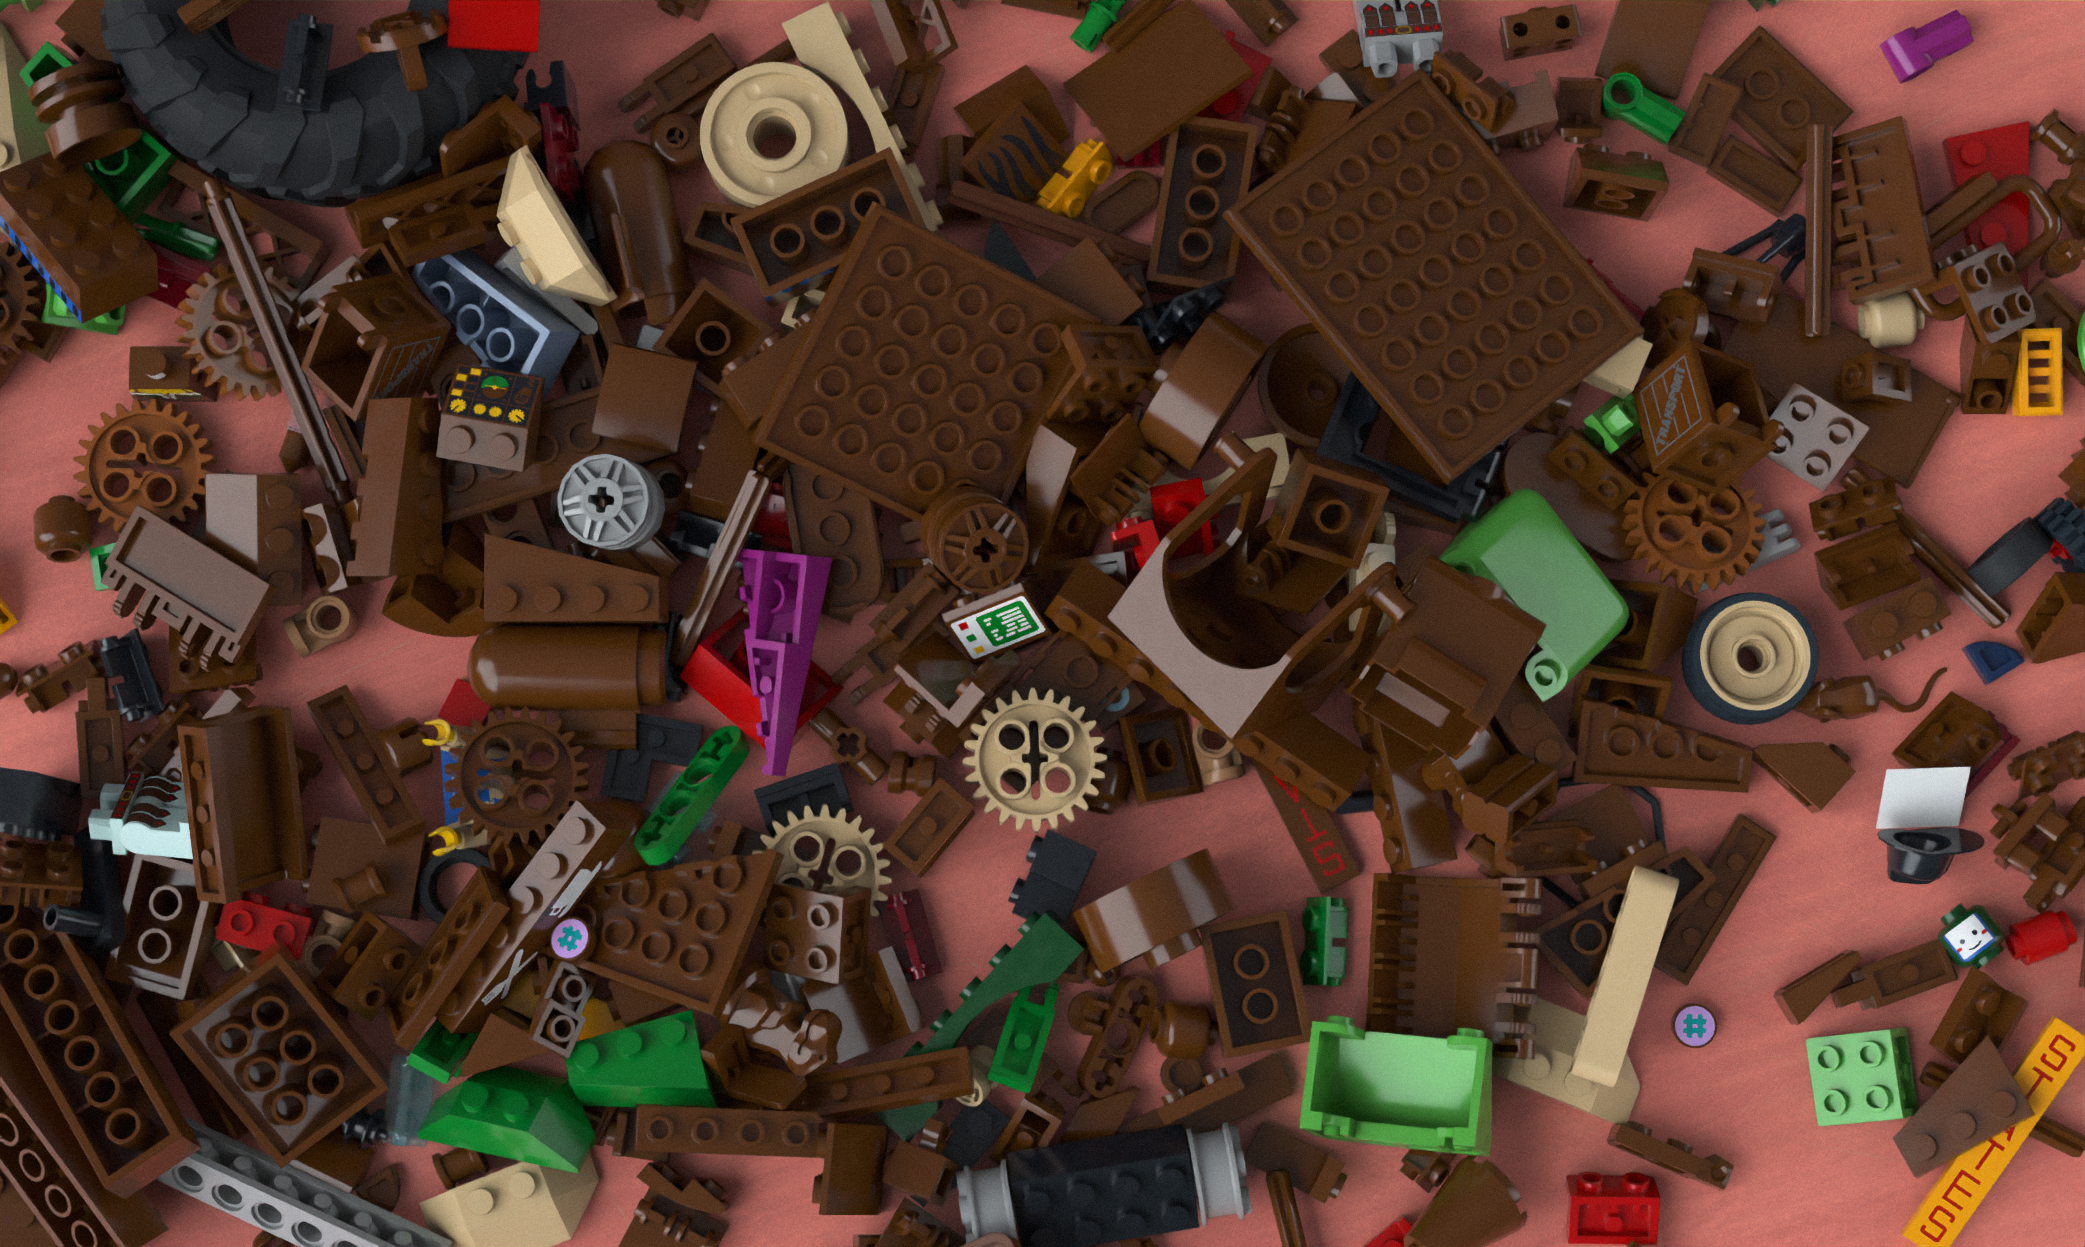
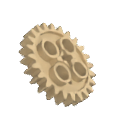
M1031 688L1028 700L1022 701L1018 692L1014 690L1012 691V704L1008 706L999 697L996 698L995 704L998 712L993 714L983 709L981 715L986 725L982 726L972 723L970 727L971 731L979 737L978 740H967L964 743L965 748L975 752V756L967 757L962 761L963 766L975 768V772L965 778L966 784L979 783L980 788L972 795L973 800L987 797L989 801L985 806L984 813L987 815L996 808L1001 811L999 817L1000 825H1003L1010 816L1016 818L1015 827L1016 831L1019 832L1025 821H1031L1034 833L1039 832L1041 821L1047 820L1053 831L1057 830V817L1060 815L1069 823L1074 822L1071 808L1075 806L1079 810L1086 812L1089 807L1083 799L1084 794L1092 797H1097L1099 794L1096 787L1090 784L1091 780L1099 781L1105 778V773L1094 768L1096 764H1101L1107 760V755L1094 752L1095 748L1104 743V738L1090 737L1089 734L1096 727L1097 722L1093 720L1083 724L1080 719L1084 714L1085 707L1082 706L1074 712L1068 710L1070 704V697L1068 695L1060 704L1053 703L1054 693L1051 689L1047 692L1044 700H1038L1035 688ZM1032 721L1038 724V755L1040 758H1046L1047 762L1041 763L1039 768L1040 798L1034 800L1031 796V766L1029 763H1023L1022 759L1029 757V724ZM1051 727L1062 728L1068 734L1069 741L1067 745L1059 749L1049 747L1044 741L1043 735L1045 731ZM1008 728H1015L1023 734L1025 741L1018 749H1006L999 741L1001 732ZM1052 771H1062L1069 778V788L1062 793L1050 791L1045 784L1047 774ZM1009 772L1019 773L1025 779L1026 787L1018 794H1008L1002 789L1000 784L1003 775Z
M826 803L822 804L819 815H813L811 808L806 804L804 805L803 818L798 819L791 810H788L789 824L783 826L776 820L772 821L776 831L774 837L761 833L760 838L767 845L766 849H773L784 855L774 882L782 883L785 879L794 877L800 879L805 888L810 889L814 885V880L808 872L810 869H819L826 843L829 838H834L836 842L826 864V871L831 878L829 881L822 880L818 890L837 892L855 885L871 888L870 915L876 917L880 915L873 902L874 900L887 901L888 896L878 888L879 885L891 883V878L885 874H880L879 869L887 867L891 863L888 858H877L876 856L884 848L882 846L884 844L883 841L871 844L869 842L875 829L872 826L863 831L858 829L862 820L860 815L857 814L847 822L845 821L846 809L844 807H840L833 817L829 815ZM812 836L818 841V851L811 858H800L795 854L794 845L800 837ZM753 849L752 855L764 853L766 850ZM845 850H853L860 857L858 867L849 873L841 872L836 867V858Z

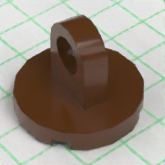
M431 9L429 11L431 17H422L421 11L415 12V10L376 19L373 23L369 24V32L366 31L365 27L358 29L356 36L360 50L364 52L396 50L408 92L427 89V79L418 44L435 39L447 32L448 27L445 15L441 10Z
M1673 288L1664 291L1657 297L1661 300L1655 307L1651 305L1645 311V316L1640 322V325L1645 329L1643 340L1653 344L1644 364L1651 370H1654L1689 339L1719 351L1721 349L1720 332L1709 321L1706 303L1699 295L1688 290Z

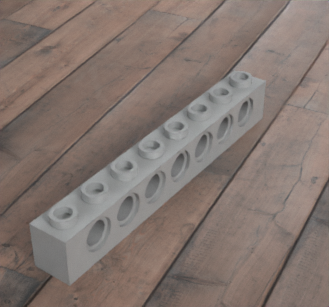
M185 1116L184 1118L199 1142L201 1149L156 1178V1180L299 1247H451L453 1242L288 1164L280 1168L271 1156Z

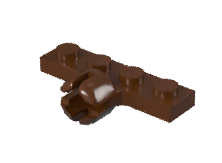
M347 685L307 702L309 714L385 847L425 829V820L402 782L405 775L429 765L433 761L432 746L424 745L422 739H429L426 732L418 730L422 725L416 718L407 717L383 729H374L369 725Z

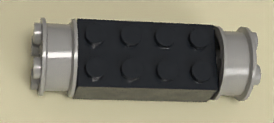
M1223 1122L1222 1130L1193 1134L1191 1129L1187 1128L1185 1129V1138L1183 1124L1009 1152L1007 1153L1009 1172L1006 1159H1001L1000 1167L971 1171L969 1165H965L964 1171L956 1172L960 1196L958 1198L962 1223H965L967 1233L965 1234L966 1243L989 1233L998 1232L1014 1237L1019 1243L1020 1233L1022 1247H1084L1198 1228L1200 1225L1197 1206L1202 1226H1207L1209 1218L1236 1214L1239 1220H1244V1215L1252 1214L1249 1190L1246 1187V1165L1243 1150H1241L1237 1125L1229 1126L1228 1122Z

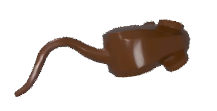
M1941 668L1931 676L1920 698L1911 705L1901 704L1890 693L1877 687L1872 676L1864 675L1843 677L1837 680L1830 677L1822 682H1816L1811 686L1804 699L1792 710L1817 719L1821 723H1826L1831 719L1838 720L1843 718L1850 720L1874 714L1878 710L1880 700L1902 713L1914 712L1924 706L1935 681L1941 674L1947 671V668Z

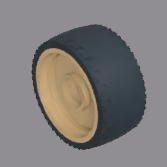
M1747 592L1734 594L1709 606L1692 624L1682 650L1683 676L1694 699L1712 715L1736 724L1753 725L1766 723L1790 712L1807 695L1817 674L1819 659L1817 640L1807 619L1793 605L1788 604L1787 601L1764 593ZM1741 649L1750 650L1755 655L1757 664L1753 671H1747L1740 667L1737 656Z

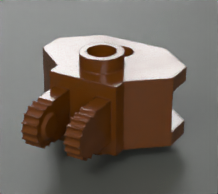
M903 679L883 700V703L904 721L899 728L918 745L925 740L947 760L952 757L953 752L962 743L958 735L971 722L967 719L957 728L949 720L943 718L932 704L916 690L910 688Z

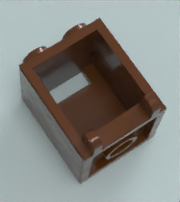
M397 272L332 286L330 292L323 295L318 301V307L322 310L300 369L355 422L366 419L369 399L422 398L452 324Z
M1691 339L1638 382L1632 391L1652 471L1716 495L1777 447L1776 440L1784 432L1783 422L1776 419L1769 420L1754 364Z

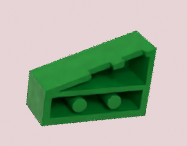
M692 1010L576 1041L569 1059H565L570 1086L582 1106L637 1107V1104H655L677 1107L678 1105L718 1108L716 1094L713 1091L700 1051L705 1046L703 1033Z

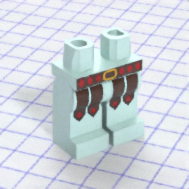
M130 772L125 785L104 784L100 795L101 809H92L88 818L91 839L112 841L113 854L127 855L128 851L143 855L193 859L184 782H172L160 776H151L144 779V773Z

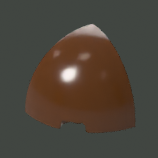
M463 521L443 526V574L398 575L382 610L384 616L404 627L421 633L443 637L477 636L490 627L501 625L484 622V545Z

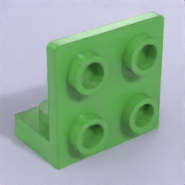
M1907 1026L1869 1032L1813 1037L1806 1040L1816 1117L1819 1126L1904 1119L1914 1116L1919 1110Z

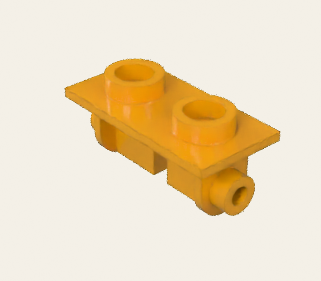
M1088 138L1085 143L1079 142L1070 154V157L1062 165L1063 169L1069 172L1071 176L1066 179L1056 172L1037 194L1039 200L1035 203L1036 206L1070 219L1079 215L1085 206V202L1097 187L1109 178L1112 169L1117 164L1102 141L1098 144L1091 138Z

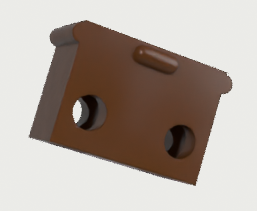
M1575 4L1547 8L1546 6L1531 8L1525 13L1500 18L1499 35L1505 61L1571 50L1576 39L1582 36Z

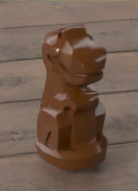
M758 961L745 965L740 969L720 1018L716 1017L721 1029L726 1024L741 1027L747 1046L774 1053L783 1059L794 1074L804 1077L815 1076L837 1062V1042L843 1027L841 1020L835 1013L829 1012L827 1009H815L805 1016L803 1023H801L799 1017L805 1012L804 1004L796 1000L791 1001V998L772 985L771 970Z

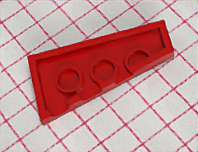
M2029 121L1949 137L1942 142L1953 190L1971 176L1989 171L1996 182L2015 174H2023L2029 177ZM2020 191L2010 193L1965 227L1963 232L1967 246L1977 243L1981 250L2003 240L2011 256H2014L2027 246L2029 229L2028 197ZM2027 266L2018 275L2028 293Z

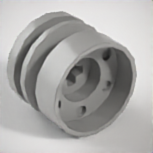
M610 454L588 456L574 464L562 479L557 496L559 516L568 532L583 543L614 552L635 550L649 542L661 527L665 513L663 490L655 476L639 464ZM608 495L614 497L613 505H606V508L599 506L600 498H607Z

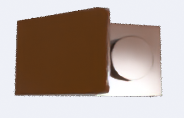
M1025 1094L988 1159L1000 1165L1001 1159H1006L1009 1171L1007 1153L1047 1146L1063 1120L1064 1115Z

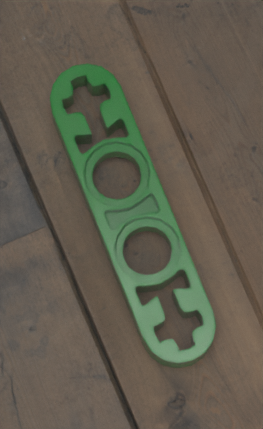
M722 727L707 739L634 838V846L646 864L659 865L665 863L676 854L745 761L750 752V745L739 727ZM712 774L708 779L698 783L705 776ZM688 806L681 813L674 815L681 808Z

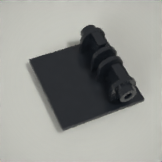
M1231 276L1176 296L1161 304L1139 310L1133 314L1129 321V326H1141L1152 351L1157 349L1158 352H1162L1168 349L1175 340L1179 341L1186 338L1190 341L1205 319L1227 300L1225 293L1236 278Z

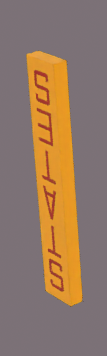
M2054 1015L2050 1018L2012 1073L2036 1115L1951 1160L1900 1233L1919 1247L1951 1246L2084 1057L2085 1036Z

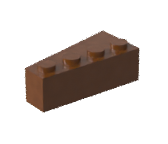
M1687 846L1676 849L1669 853L1667 857L1647 867V869L1679 879L1678 889L1666 927L1717 880V877ZM1630 877L1530 930L1540 934V944H1533L1534 947L1540 950V953L1585 1000L1593 996Z

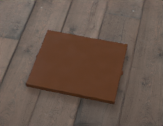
M1184 0L1146 26L1119 52H1108L1067 80L1063 85L1088 116L1091 126L1096 127L1125 163L1251 77L1253 73L1224 39L1223 32H1218L1192 0Z

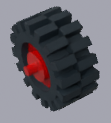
M2061 497L2055 498L2033 518L2039 527L2053 540V545L2045 554H2049L2055 564H2061L2065 572L2085 573L2084 511L2079 507L2075 509L2073 503L2069 500L2065 501Z

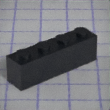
M0 767L1 833L50 842L61 841L62 835L74 836L77 834L83 800L80 783L37 772Z

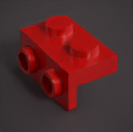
M244 891L243 897L240 900L224 904L215 934L218 940L264 951L281 939L297 960L302 958L308 936H313L319 919L310 917L312 908L286 902L284 910L268 906L270 897L249 891Z

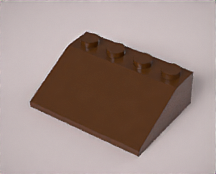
M281 939L244 965L169 1031L174 1041L280 1168H283L389 1089V1071L323 990L315 983L314 979Z

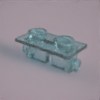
M392 1054L384 1119L387 1122L385 1130L388 1131L389 1137L387 1140L382 1139V1143H390L397 1146L426 1147L427 1140L419 1139L417 1133L431 1109L434 1078L408 1065L410 1056Z

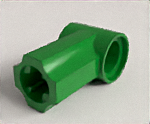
M1619 72L1612 75L1602 88L1601 113L1606 118L1621 120L1663 146L1668 143L1686 113L1644 88L1640 80L1628 72ZM1619 88L1624 90L1629 97V103L1619 104L1614 101L1611 96V89Z

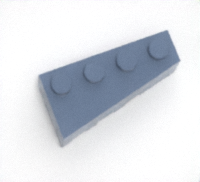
M470 248L416 264L411 277L442 316H447L458 330L455 334L465 346H470L481 359L482 363L480 366L545 377L543 403L580 332L508 279Z

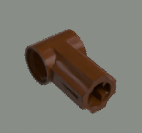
M962 134L937 138L939 184H936V203L943 222L981 220L980 214L948 203V193L955 180H961L979 187L958 164L974 146V137Z

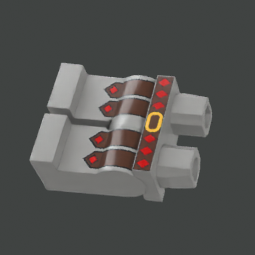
M1352 0L1360 46L1363 52L1364 67L1371 66L1376 78L1392 77L1397 73L1398 64L1413 63L1414 72L1422 67L1427 74H1430L1434 52H1442L1443 28L1438 0Z

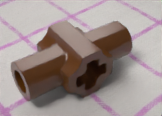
M828 706L810 723L809 726L832 747L831 755L842 766L850 765L871 786L875 785L890 769V766L868 746V737L857 726L849 728ZM846 736L850 740L854 736L860 738L856 744L860 751L854 757L849 752L845 757L840 755L843 750L840 741Z

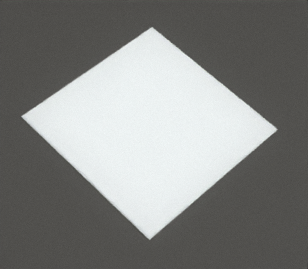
M1971 767L1887 769L1876 829L1959 826Z

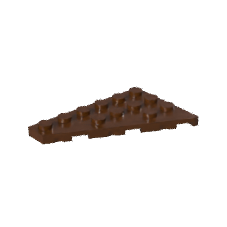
M766 849L764 853L741 857L738 855L725 856L713 862L702 860L674 865L673 869L656 872H634L624 878L613 876L596 879L568 915V917L580 918L594 928L597 936L596 947L588 959L572 965L720 1018L784 855L776 850ZM549 940L540 952V955L559 959L553 954Z

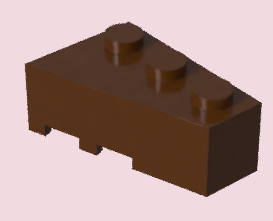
M1547 69L1535 72L1536 81L1510 88L1508 81L1499 83L1511 92L1514 105L1508 113L1502 114L1498 112L1496 114L1494 128L1491 132L1477 121L1470 119L1453 101L1451 102L1498 157L1502 155V150L1518 147L1519 152L1541 148L1544 146L1543 141H1548L1559 120Z

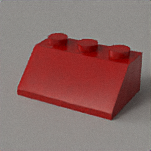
M744 605L699 644L679 677L765 749L764 738L757 736L756 724L762 722L759 698L752 696L744 630L750 628V620L748 615L742 613ZM811 659L792 747L811 728L809 725L823 709L827 706L829 707L844 688L840 684L836 685L831 676Z

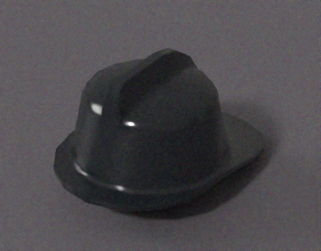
M1960 828L1884 829L1878 832L1879 839L1887 844L1888 877L1892 881L1919 885L1929 884L1938 880L1948 871L1955 854L1973 852L1982 848L1985 844L1981 835Z

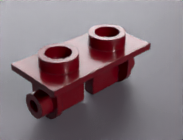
M918 888L890 895L887 901H876L889 946L892 945L896 957L904 967V976L907 983L943 973Z

